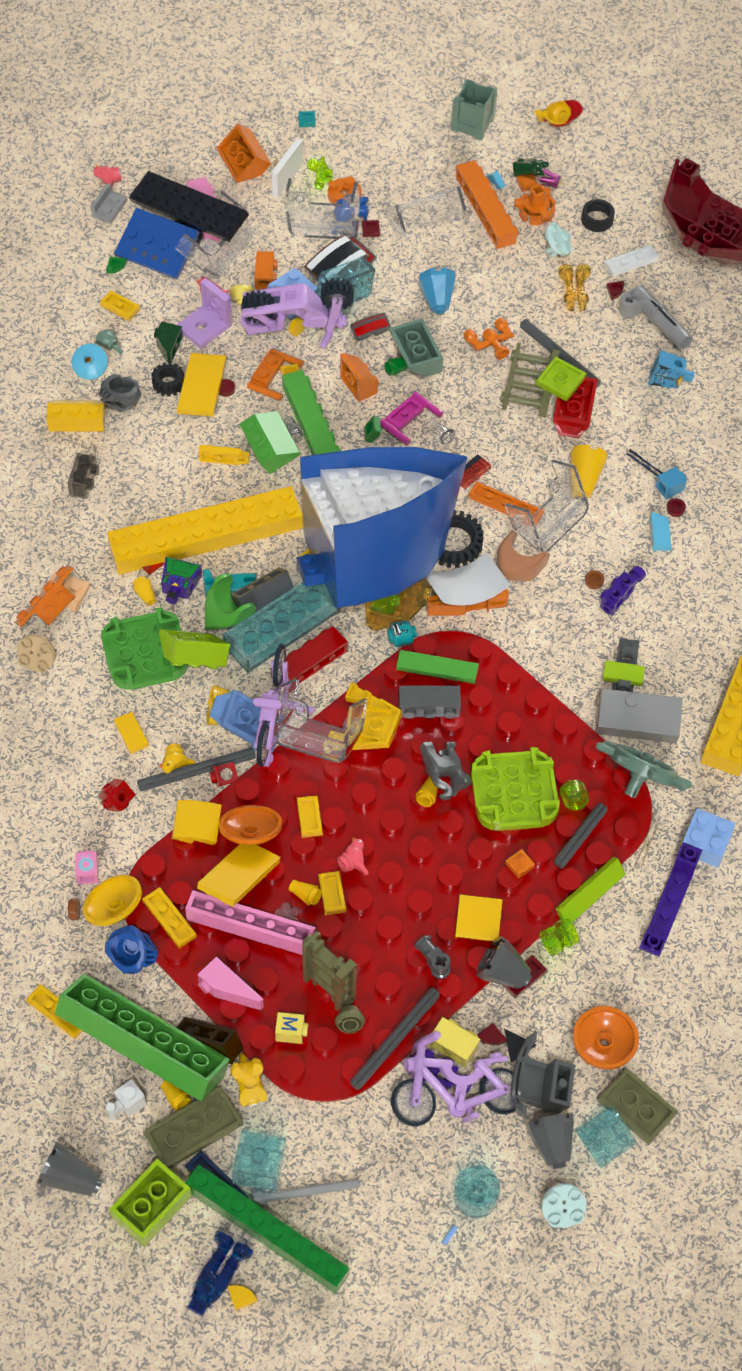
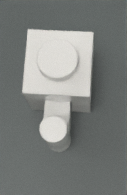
M131 1079L114 1091L116 1102L108 1103L106 1110L110 1120H115L117 1114L122 1111L129 1118L147 1104L144 1094Z

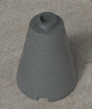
M56 1142L36 1183L40 1186L91 1196L92 1192L98 1193L103 1181L99 1180L101 1175L64 1145Z

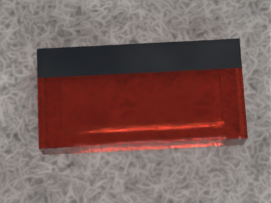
M477 454L466 463L461 487L463 489L468 488L491 469V464Z

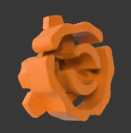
M537 184L531 187L529 195L525 193L521 198L515 199L514 205L519 207V217L523 222L528 220V216L530 225H542L553 219L556 208L555 200L550 196V188Z

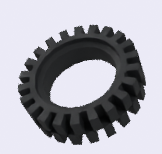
M454 510L450 527H457L466 531L471 538V543L461 551H448L444 549L439 559V565L443 566L445 562L447 563V568H451V564H455V568H459L460 563L466 566L468 561L472 563L474 558L477 559L479 557V553L482 551L484 532L481 530V524H477L478 520L476 518L471 520L472 515L469 513L464 517V511H460V514L456 515V510Z

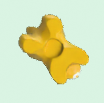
M241 1053L239 1055V1063H233L230 1068L231 1075L239 1085V1101L241 1106L246 1107L250 1105L255 1107L259 1101H267V1093L260 1080L263 1064L257 1058L248 1061L247 1057Z

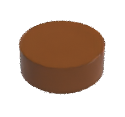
M592 570L585 576V584L590 589H600L604 584L605 578L600 571Z
M70 899L68 902V917L70 920H79L81 911L79 899Z

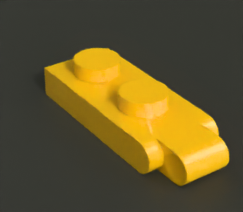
M199 445V462L230 465L248 464L250 462L249 452L242 451L239 448Z

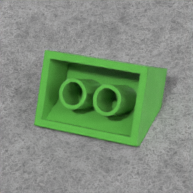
M278 411L256 413L240 423L260 465L269 474H272L301 454Z

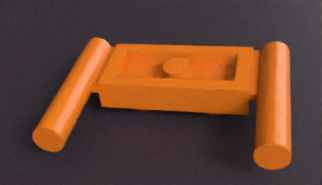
M271 348L252 375L247 388L281 401L283 394L268 389L269 385L284 362L298 364V367L302 368L304 361Z

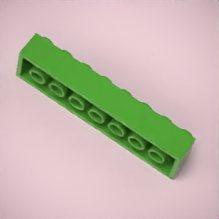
M83 974L59 996L55 1015L202 1102L224 1079L230 1061L229 1058L88 975Z

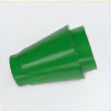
M403 357L389 358L384 363V368L388 375L396 376L408 368Z

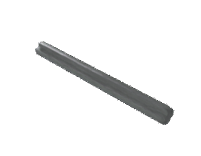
M524 319L521 321L520 328L550 353L553 352V349L560 350L559 358L587 373V378L598 379L596 388L600 386L601 380L529 320Z
M250 747L177 768L169 774L164 772L139 779L137 785L140 791L149 790L211 772L213 766L230 762L239 764L255 759L256 754L254 749Z
M430 988L363 1065L351 1079L350 1084L356 1090H360L438 1000L440 993L436 989Z

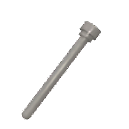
M358 1179L268 1193L257 1189L252 1190V1200L263 1208V1205H267L271 1201L358 1188L361 1182Z

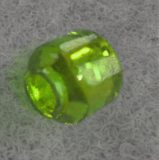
M569 780L560 788V796L567 809L581 810L589 802L586 786L580 780Z

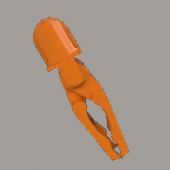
M505 589L493 598L472 605L446 604L440 600L438 595L427 597L426 612L428 616L465 615L468 611L487 609L488 613L489 609L507 606L509 591Z

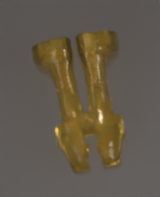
M569 264L561 265L558 268V275L566 286V293L563 299L568 311H574L575 301H578L579 311H585L589 302V295L585 292L584 284L591 275L590 266L581 264L576 268L577 292H575L573 288V267Z

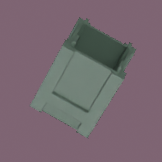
M466 79L459 95L455 96L453 100L451 130L476 137V139L482 141L485 131L495 119L498 89L490 86L486 87Z

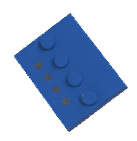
M135 208L114 255L119 258H127V261L178 280L200 233L198 230Z

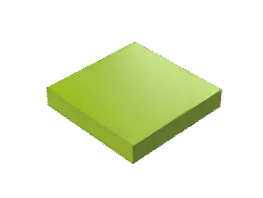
M555 356L538 377L535 385L567 402L586 378L587 373Z

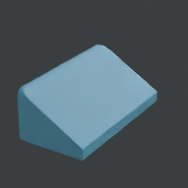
M651 512L649 523L652 551L672 550L668 517Z

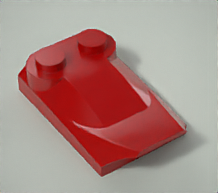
M586 377L567 402L557 397L553 422L558 435L579 439L590 427L598 379Z

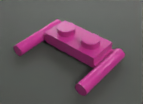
M415 391L411 397L386 416L385 419H381L380 425L405 445H409L411 439L400 431L420 415L424 408H427L439 418L442 417L444 412Z

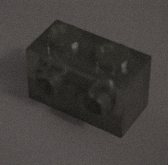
M77 453L67 482L69 496L88 499L90 491L94 488L95 476L99 472L96 456Z

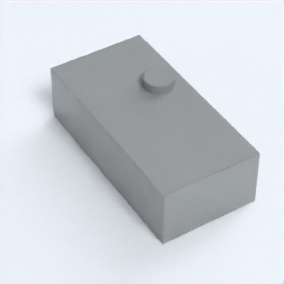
M602 689L596 733L677 744L680 736L683 698Z

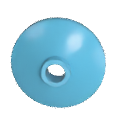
M96 344L80 346L72 357L74 372L86 380L99 378L106 371L108 365L105 351ZM90 357V358H91V362H90V363H86V362H85L86 358Z

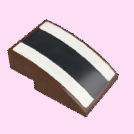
M345 234L320 250L304 267L322 284L326 280L330 281V278L337 280V277L340 280L344 278L347 281L370 255Z

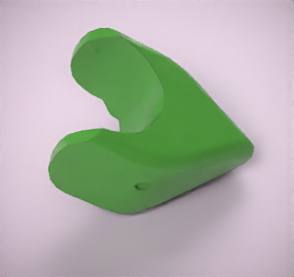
M229 573L217 576L207 592L205 600V630L230 628L245 624L256 611V606L253 603L244 604L239 608L235 606L230 595L233 577Z

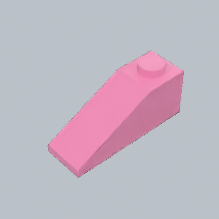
M217 957L198 973V985L205 993L209 992L214 997L258 1010L264 1007L263 998Z

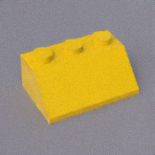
M51 400L47 405L46 419L49 431L105 432L106 404L101 400Z

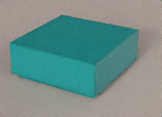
M298 111L299 127H316L315 111Z

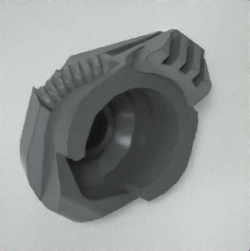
M114 374L102 381L99 396H101L100 400L103 403L122 412L132 407V405H137L141 397V390L139 389V383L133 378Z

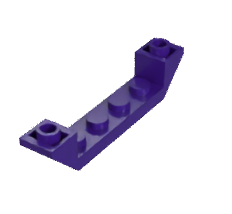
M684 842L682 843L672 872L639 947L640 950L658 957L660 956L695 872L702 849Z

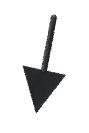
M504 1028L510 1062L516 1060L525 1039Z

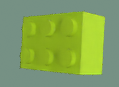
M156 1159L109 1208L111 1217L145 1247L192 1197L191 1188L160 1160Z

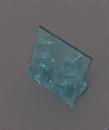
M613 1106L575 1130L600 1168L637 1144V1141Z

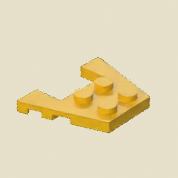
M351 682L345 699L347 702L361 704L363 707L351 736L330 732L324 746L325 750L328 752L346 751L347 745L349 746L361 730L362 733L351 750L389 748L402 717V711L385 700L374 697L371 692L364 691L357 684Z

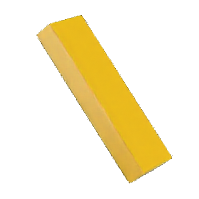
M160 887L142 898L143 903L179 949L197 937L195 931Z
M40 984L27 997L26 1002L75 1040L83 1031L55 1015L59 998Z

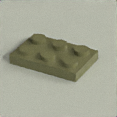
M628 1068L598 1098V1102L648 1145L654 1141L678 1114V1111Z

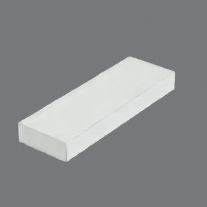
M648 245L606 260L604 265L613 277L659 260V255L652 245Z

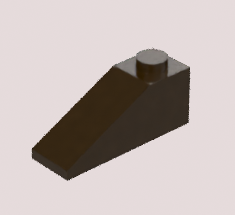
M184 1017L176 1027L229 1058V1064H233L244 1049L235 1030Z

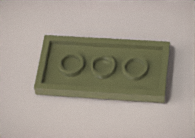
M219 1086L212 1090L202 1102L198 1099L144 1130L143 1134L157 1158L167 1168L171 1169L244 1124L222 1087Z

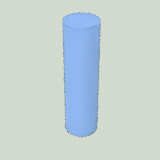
M453 1225L442 1240L444 1245H447L458 1229L456 1226Z

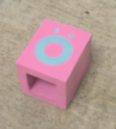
M84 850L80 853H75L77 884L99 883L96 851Z

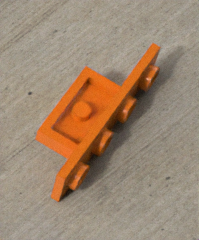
M69 565L62 566L56 572L57 576L53 581L49 580L42 589L44 591L39 596L35 595L29 602L30 606L18 613L16 616L17 620L14 623L22 627L35 613L49 626L75 597L61 584L74 568Z

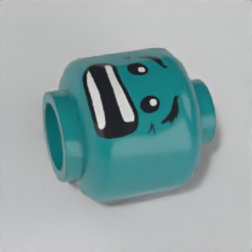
M408 620L391 623L390 628L387 629L389 643H393L395 647L413 644L414 637H417L415 625L411 626Z

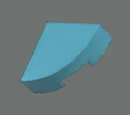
M498 171L485 176L489 179L490 183L496 185L497 189H502L506 186Z

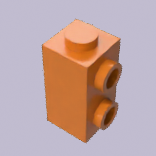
M256 251L255 290L268 289V285L277 279V273H274V270L278 268V259H274V252Z

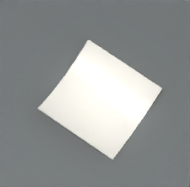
M487 552L472 563L459 569L443 572L431 571L426 577L440 600L451 605H472L484 602L495 597L510 586L508 580Z

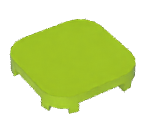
M531 747L530 751L499 754H490V750L482 752V755L472 764L471 773L475 809L479 822L484 827L496 831L540 828L551 824L558 815L560 802L557 795L552 758L538 751V748Z

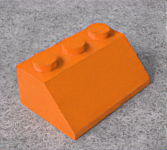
M238 123L216 148L237 183L261 176L272 164L252 130Z

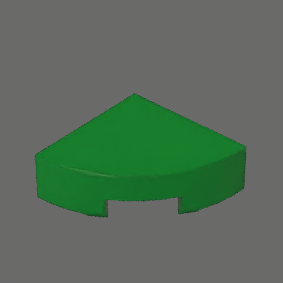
M109 257L106 269L107 274L117 273L124 269L127 265V258Z

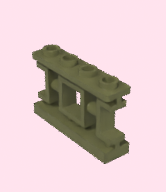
M318 931L313 935H308L302 943L303 980L307 983L312 979V983L315 986L317 984L320 985L331 995V1000L335 1003L334 1009L339 1012L342 1007L351 1005L356 1000L357 964L351 959L344 963V959L341 956L337 958L324 946L321 933Z

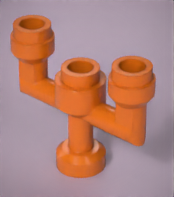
M502 317L498 318L494 324L496 329L503 334L498 335L494 329L488 328L482 334L484 341L479 342L475 331L468 329L464 332V339L473 346L475 351L492 345L496 350L495 356L498 360L506 358L510 352L506 346H501L499 342L514 337V334L508 327V322Z

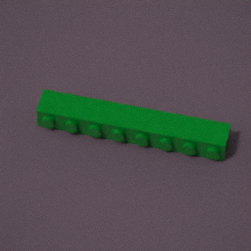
M198 1165L185 1182L191 1188V1194L334 1294H337L349 1276L350 1268L202 1166Z

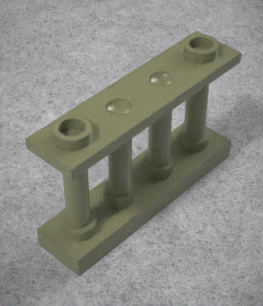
M517 343L516 350L512 349L510 360L513 363L506 392L502 391L500 402H503V410L507 409L508 402L537 407L536 409H540L539 416L546 418L551 393L535 384L514 381L515 374L538 378L543 371L517 367L518 360L544 364L547 367L555 356L559 358L560 350L553 349L552 356L547 358L520 353L521 343ZM512 388L538 392L542 395V398L537 400L510 395Z

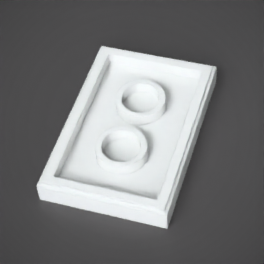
M297 138L272 170V195L278 198L302 167L303 140Z

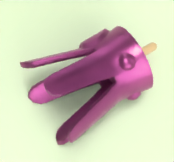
M545 168L543 169L544 174L549 177H542L538 180L545 183L540 185L552 186L558 189L560 184L564 185L561 182L562 176L553 174Z

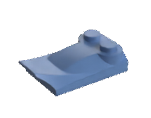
M235 689L229 693L216 696L209 716L223 728L251 743L253 749L257 751V748H254V743L257 736L261 707H255L253 699ZM279 715V717L276 718L275 724H277L282 719V715ZM280 726V728L278 729V731H277L276 734H275V736H277V738H278V735H279L281 726Z

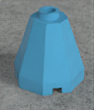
M446 267L440 268L441 271H436V268H430L419 273V287L430 310L436 314H443L449 309L455 284V271Z

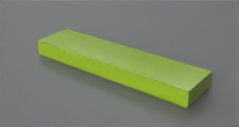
M611 858L556 908L565 926L573 923L626 875L618 858Z

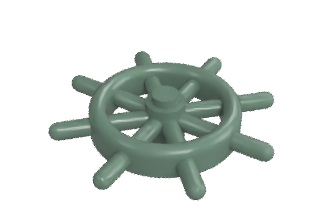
M609 741L596 744L597 750L610 755L609 757L616 763L631 770L632 778L624 791L625 794L631 797H637L642 783L648 779L662 785L675 787L680 791H685L692 787L691 781L678 776V772L647 752H641L622 744L614 745Z

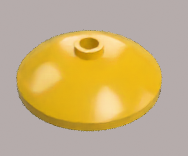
M118 875L101 882L88 894L84 901L82 911L85 919L94 926H110L124 920L139 904L142 896L140 883L130 875Z

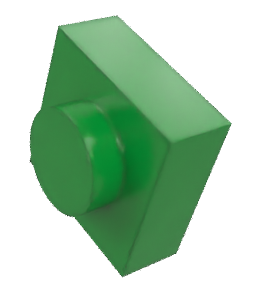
M373 416L364 425L365 441L372 443L381 434L382 428L379 417Z

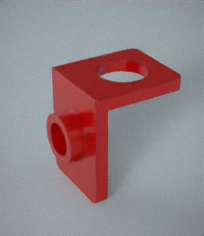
M234 762L213 766L211 768L212 772H209L211 782L216 784V787L231 784L238 778ZM224 768L232 771L231 779L224 780L221 777V771Z

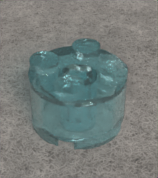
M475 1165L462 1170L456 1178L453 1193L454 1204L458 1210L468 1217L480 1219L485 1218L494 1211L500 1195V1184L495 1173L482 1165ZM476 1190H480V1193L475 1194L473 1192H475Z

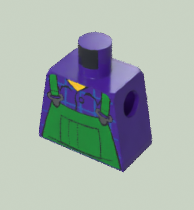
M170 557L165 558L161 586L162 593L167 594L166 601L168 603L176 604L179 597L188 599L202 578L201 565Z

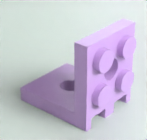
M207 278L200 281L202 306L177 324L182 326L183 335L200 349L232 326L231 297ZM200 325H203V326H205L206 328H205V329H198L197 327L200 326Z

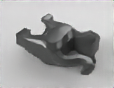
M423 742L420 750L426 773L431 777L434 785L444 791V794H440V799L449 800L452 795L455 797L458 791L464 790L467 786L471 785L472 779L469 774L463 771L461 761L454 751L456 747L455 742H447V748L438 751V755L435 753L432 742ZM440 778H451V787Z

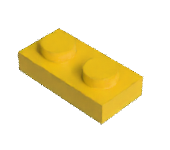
M112 290L100 301L101 307L129 322L140 311V305Z

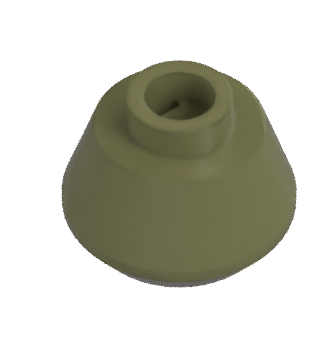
M346 1005L339 1010L335 1019V1025L344 1033H356L365 1025V1017L358 1007Z

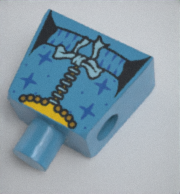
M660 350L650 369L648 385L677 389L682 380L693 381L694 371L686 370V359Z

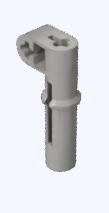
M638 286L621 295L619 313L622 317L632 318L644 312L649 317V321L655 323L680 350L686 349L692 343L693 336L668 312L667 306L660 304L644 286Z

